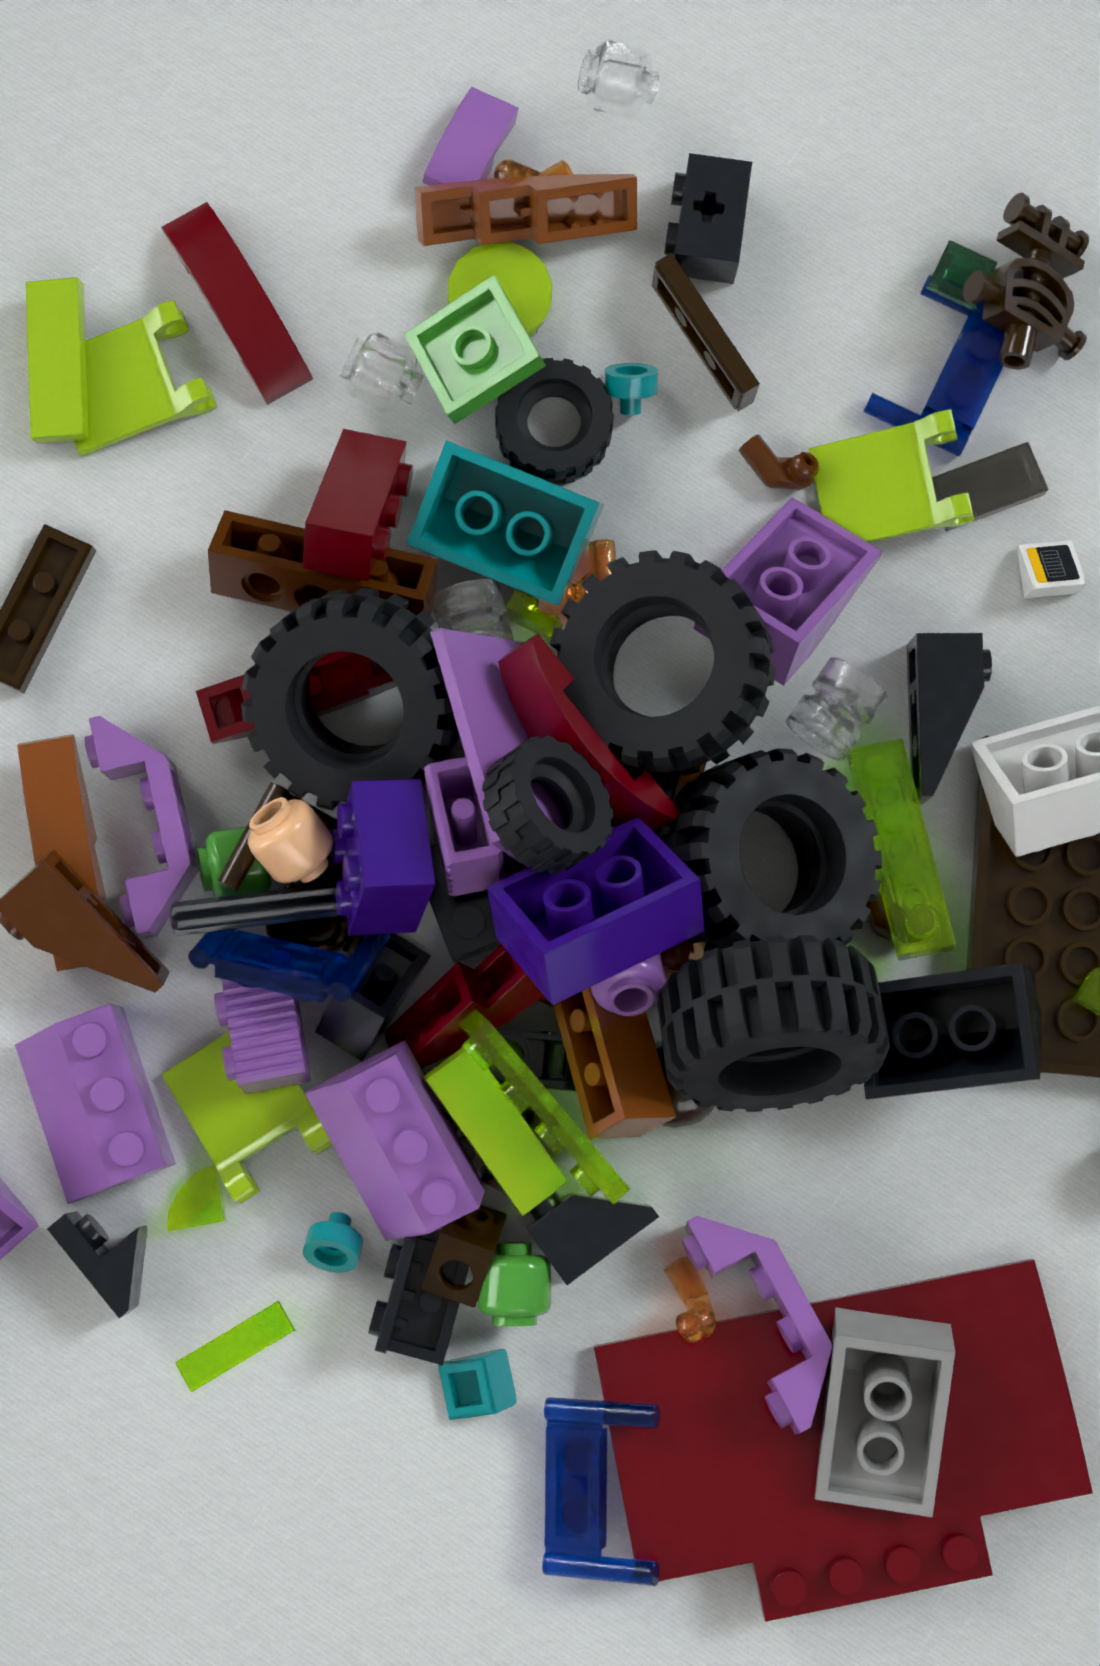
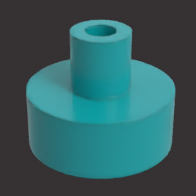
M619 363L605 368V392L607 395L610 394L611 397L620 398L621 414H640L641 399L657 394L658 369L656 367L642 363Z
M334 1212L330 1214L328 1221L317 1222L310 1226L303 1247V1256L311 1265L321 1270L334 1273L348 1272L358 1265L363 1238L358 1231L350 1227V1216L342 1212Z

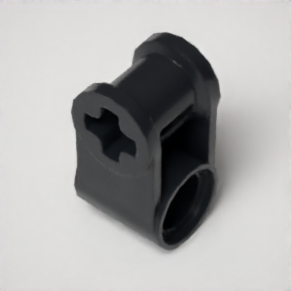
M500 1031L492 1035L483 1045L481 1058L498 1081L535 1085V1088L576 1091L566 1052H564L563 1073L560 1075L562 1048L565 1051L560 1032ZM508 1040L514 1042L521 1050V1064L513 1072H501L491 1062L490 1054L492 1048L500 1041Z

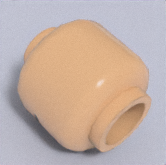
M280 797L268 802L254 814L249 823L251 831L247 844L252 854L274 880L282 883L301 880V882L307 883L316 879L325 871L329 864L327 856L332 850L334 839L329 829L307 802L297 799L287 801L286 798Z

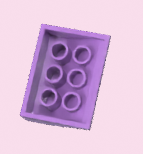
M440 628L430 633L491 844L515 859L516 856L509 850L506 851L499 842L501 841L495 831H492L488 823L490 819L487 811H484L483 800L485 796L482 786L488 777L486 775L488 769L496 761L524 741L526 742L530 739L508 696L498 661L504 655L524 642ZM531 781L534 797L543 813L555 825L565 829L563 815L555 799L545 788Z

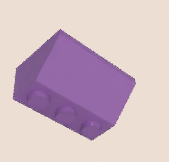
M114 1004L101 1006L57 1022L15 1044L68 1204L176 1165L123 1007Z
M406 1040L305 1092L307 1099L385 1241L429 1234L471 1213L480 1207L486 1190L439 1100L423 1079L424 1073Z

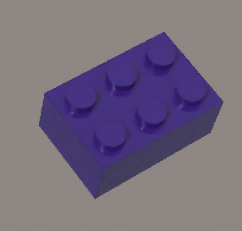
M639 817L613 828L611 836L605 839L607 843L600 850L567 871L563 870L558 874H550L548 871L540 873L532 870L530 866L487 886L496 938L552 1005L705 931L700 879Z

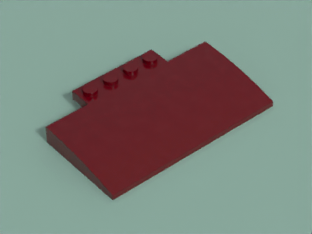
M1026 1259L810 1302L830 1341L832 1338L835 1308L951 1324L955 1358L933 1517L815 1500L828 1365L811 1428L799 1434H794L790 1425L781 1429L765 1400V1396L772 1393L767 1381L805 1361L806 1358L801 1349L792 1353L783 1339L776 1323L783 1319L779 1309L593 1345L639 1586L752 1563L762 1615L765 1622L993 1576L980 1516L1093 1494L1060 1352L1034 1259Z

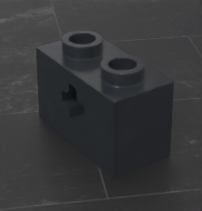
M689 153L686 173L675 172L671 205L681 206L679 223L668 222L664 255L672 253L688 278L734 284L740 260L752 162ZM702 214L710 215L711 222L701 221Z

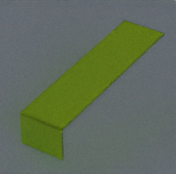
M277 1301L178 1360L175 1364L190 1391L193 1392L293 1331H296L280 1301Z

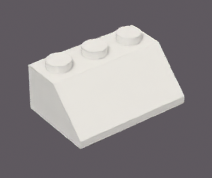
M1100 705L971 742V751L995 826L1016 857L1100 833Z

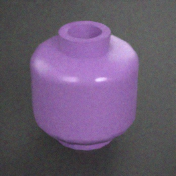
M660 953L591 986V993L597 1004L609 1012L622 1016H635L648 1010L658 1001V996L665 984V974Z

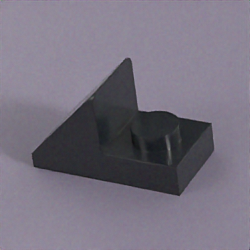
M78 1211L66 1213L47 1228L118 1318L129 1314L139 1306L148 1231L147 1225L135 1229L110 1251L104 1245L109 1240L107 1233L90 1214L82 1217Z

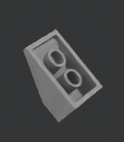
M835 1308L831 1338L833 1346L828 1361L815 1500L933 1517L955 1358L951 1324Z

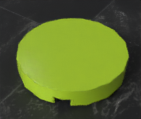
M514 242L479 245L471 248L456 262L448 279V304L494 275L532 338L538 333V329L544 324L545 319L547 320L551 312L552 281L545 264L530 249Z

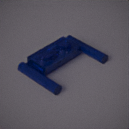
M929 274L920 294L966 315L967 318L920 415L873 392L863 412L897 427L915 422L939 411L951 410L957 440L934 446L960 457L1003 368V365L998 361L1004 333L983 321L984 302L980 301L977 304L966 302L963 298V289Z
M238 929L206 932L189 952L188 958L190 963L199 969H204L209 964L215 965L216 978L237 982L243 987L262 988L291 995L297 1000L323 1003L330 994L335 1001L343 1003L347 1002L354 994L389 942L390 934L366 935L352 956L346 958L344 954Z
M548 1397L544 1404V1416L547 1420L543 1574L656 1586L660 1573L657 1561L602 1556V1549L607 1547V1428H603V1425L658 1428L660 1422L659 1405Z

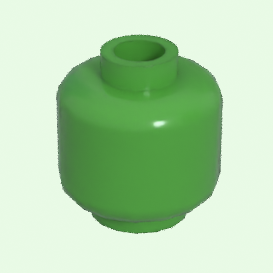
M246 826L210 832L206 837L205 847L197 848L199 872L204 892L213 891L215 897L269 891L271 875L256 858L238 892L232 891L217 882Z
M498 1243V1254L493 1255L478 1298V1308L483 1314L492 1316V1325L495 1326L537 1325V1316L547 1313L551 1306L550 1262L543 1255L532 1254V1243Z

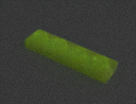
M903 739L849 748L847 760L855 791L858 790L867 804L862 810L867 820L874 819L879 834L873 836L875 851L881 850L882 868L875 871L877 879L880 881V891L898 961L953 951L956 942Z
M476 1009L464 1018L458 1025L469 1037L462 1044L465 1051L483 1071H486L491 1065L495 1067L506 1080L498 1087L500 1092L520 1114L529 1108L540 1120L541 1123L534 1129V1132L555 1156L563 1149L576 1163L569 1170V1173L587 1194L592 1197L600 1191L614 1205L630 1190L628 1185L488 1019Z

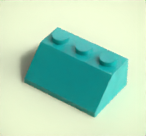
M446 440L406 544L559 606L586 552L604 504Z

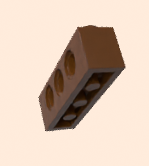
M224 510L208 548L211 593L290 612H293L313 598L319 599L328 592L346 589L349 594L355 593L360 588L378 589L379 598L386 600L393 594L409 600L407 610L416 616L423 610L431 615L435 603L438 563L436 558L389 548L385 561L376 560L369 581L302 568L305 528Z

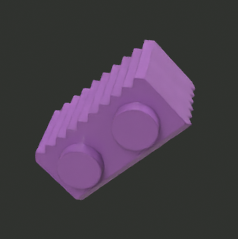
M466 757L430 763L424 767L427 797L449 895L458 896L487 890V886L504 879L503 851L490 842Z
M284 963L222 975L223 992L215 993L214 1001L220 1026L228 1025L231 1046L223 1047L222 1049L224 1068L228 1080H236L238 1086L245 1094L312 1081L295 975L290 965Z

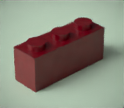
M348 429L342 430L305 522L302 568L369 581L376 560H386L391 539V528H397L399 523L402 496L407 497L410 491L413 465L405 463L407 441Z

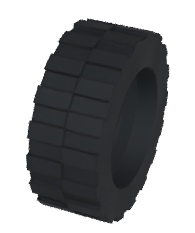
M543 358L547 366L498 396V406L495 408L496 439L499 440V449L503 457L508 458L511 467L553 484L557 482L568 484L575 482L577 477L587 476L592 472L593 466L596 463L600 464L605 457L606 448L609 447L612 437L613 403L610 394L607 395L605 392V384L600 378L593 376L591 370L586 366H578L573 363V360L563 358V361ZM549 397L563 398L572 403L580 415L581 426L576 437L569 443L558 447L546 446L538 442L531 435L527 423L528 415L532 407L542 399Z
M539 736L531 737L496 761L486 773L488 777L483 782L482 791L485 796L483 800L484 811H487L490 819L488 823L492 831H495L501 841L499 842L506 851L509 850L516 856L515 859L523 865L531 866L534 871L540 873L548 871L550 874H558L563 870H569L600 850L607 843L605 839L611 836L613 829L611 827L613 809L610 808L608 791L604 788L601 782L602 778L596 769L594 770L590 766L588 760L581 753L579 754L572 749L573 746L566 742L556 741L554 737L550 736L544 738ZM531 781L541 785L555 799L562 812L565 829L555 825L543 813L534 797Z

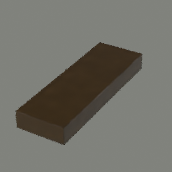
M673 254L666 255L655 263L652 287L733 408L739 412L754 402L760 383Z
M46 524L43 525L0 609V683L23 694L32 680L96 553V549L92 545Z

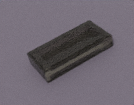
M1029 442L932 477L937 502L953 495L969 493L974 521L1041 497L1049 490ZM961 526L945 527V530L947 532Z

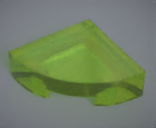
M515 590L506 607L507 619L551 641L554 628L563 629L560 618L556 614L550 615L538 609V600L520 590Z
M215 1165L197 1171L180 1187L168 1211V1231L227 1221L220 1174Z

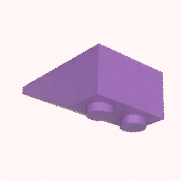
M793 497L722 569L726 577L730 580L734 579L746 592L763 619L764 627L770 635L774 650L770 654L771 663L775 668L774 680L783 686L812 655L882 554V551ZM695 623L693 629L709 639L703 628Z

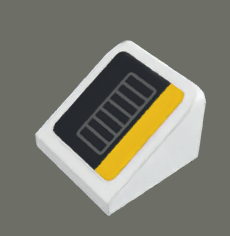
M1072 540L1017 546L1024 599L1077 594L1086 586L1084 572Z

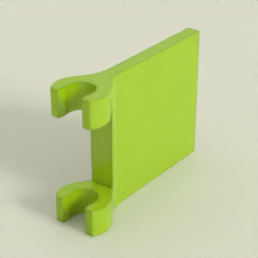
M174 300L157 305L145 316L134 322L86 340L89 439L74 440L78 453L82 457L170 421L205 414L218 407L210 386L206 387L203 378L191 380L178 389L176 388L159 341L176 338L190 331L183 311H178Z
M939 411L905 425L809 448L810 454L819 463V471L814 478L822 515L868 543L934 528L961 526L975 522L969 493L953 495L937 502L926 445L945 444L957 440L952 411Z
M228 1031L161 1075L217 1168L228 1193L234 1202L239 1201L242 1204L261 1192L252 1175L243 1164L257 1153L296 1128L299 1129L311 1151L316 1152L317 1155L333 1144L300 1083L245 1094L238 1086L236 1080H228L222 1054L223 1047L231 1046Z

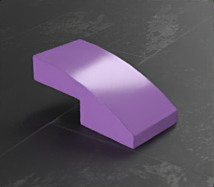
M471 86L439 141L424 173L422 183L437 185L486 180L492 171L495 154L516 123L519 108Z

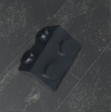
M413 1236L405 1237L403 1246L392 1244L384 1272V1278L393 1280L388 1302L377 1300L368 1334L378 1336L375 1346L376 1352L386 1354L387 1351L443 1366L460 1303L422 1289L437 1241ZM450 1260L441 1266V1274L448 1283L455 1286L465 1285L469 1271L467 1264L459 1260Z

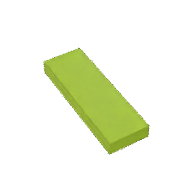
M78 277L25 282L30 438L37 444L89 439L84 284Z
M467 1043L423 1076V1079L522 1216L568 1182L471 1044Z

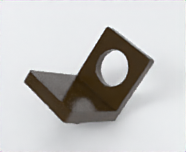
M480 1204L478 1209L443 1226L422 1289L472 1308L476 1307L507 1214ZM450 1260L462 1261L470 1267L473 1279L464 1286L452 1285L443 1278L441 1266Z

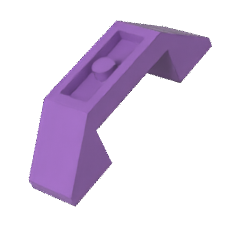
M101 716L89 718L92 735L85 736L84 738L87 756L92 768L100 767V772L111 781L147 772L148 777L140 779L141 793L146 809L148 811L155 809L160 830L152 832L153 846L159 864L167 863L168 869L125 879L128 894L120 896V905L125 924L128 928L135 927L136 934L146 939L156 937L170 917L171 904L181 900L199 871L176 766L167 756Z
M700 1216L688 1220L685 1226L688 1237L682 1239L681 1242L697 1271L706 1267L712 1279L749 1258L753 1260L755 1267L749 1269L750 1277L763 1300L766 1301L773 1297L783 1319L776 1323L783 1339L792 1353L801 1349L806 1358L805 1361L767 1381L772 1393L765 1396L766 1403L781 1429L790 1425L794 1434H799L811 1428L833 1345L777 1242L773 1239Z

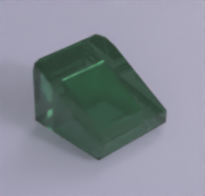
M949 240L926 289L974 311L978 303L970 304L963 298L965 282L977 270L989 275L995 269L998 262Z

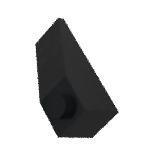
M916 633L906 645L912 805H922L934 796L985 687L984 682L990 681L992 657L989 649H983V633Z

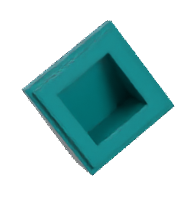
M503 1348L444 1361L443 1366L438 1364L449 1420L497 1414L514 1406L517 1402L507 1352Z

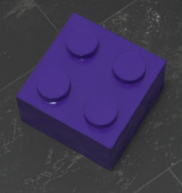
M421 779L352 781L346 803L338 804V830H331L334 839L330 852L331 861L333 864L341 863L343 880L336 883L338 915H347L349 936L415 933L435 886Z

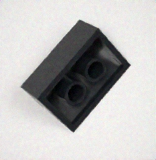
M1015 963L878 982L890 1048L879 1071L873 1072L871 1078L864 1083L865 1099L870 1100L1040 1080L1042 1022L1035 972L1031 967L1024 963Z

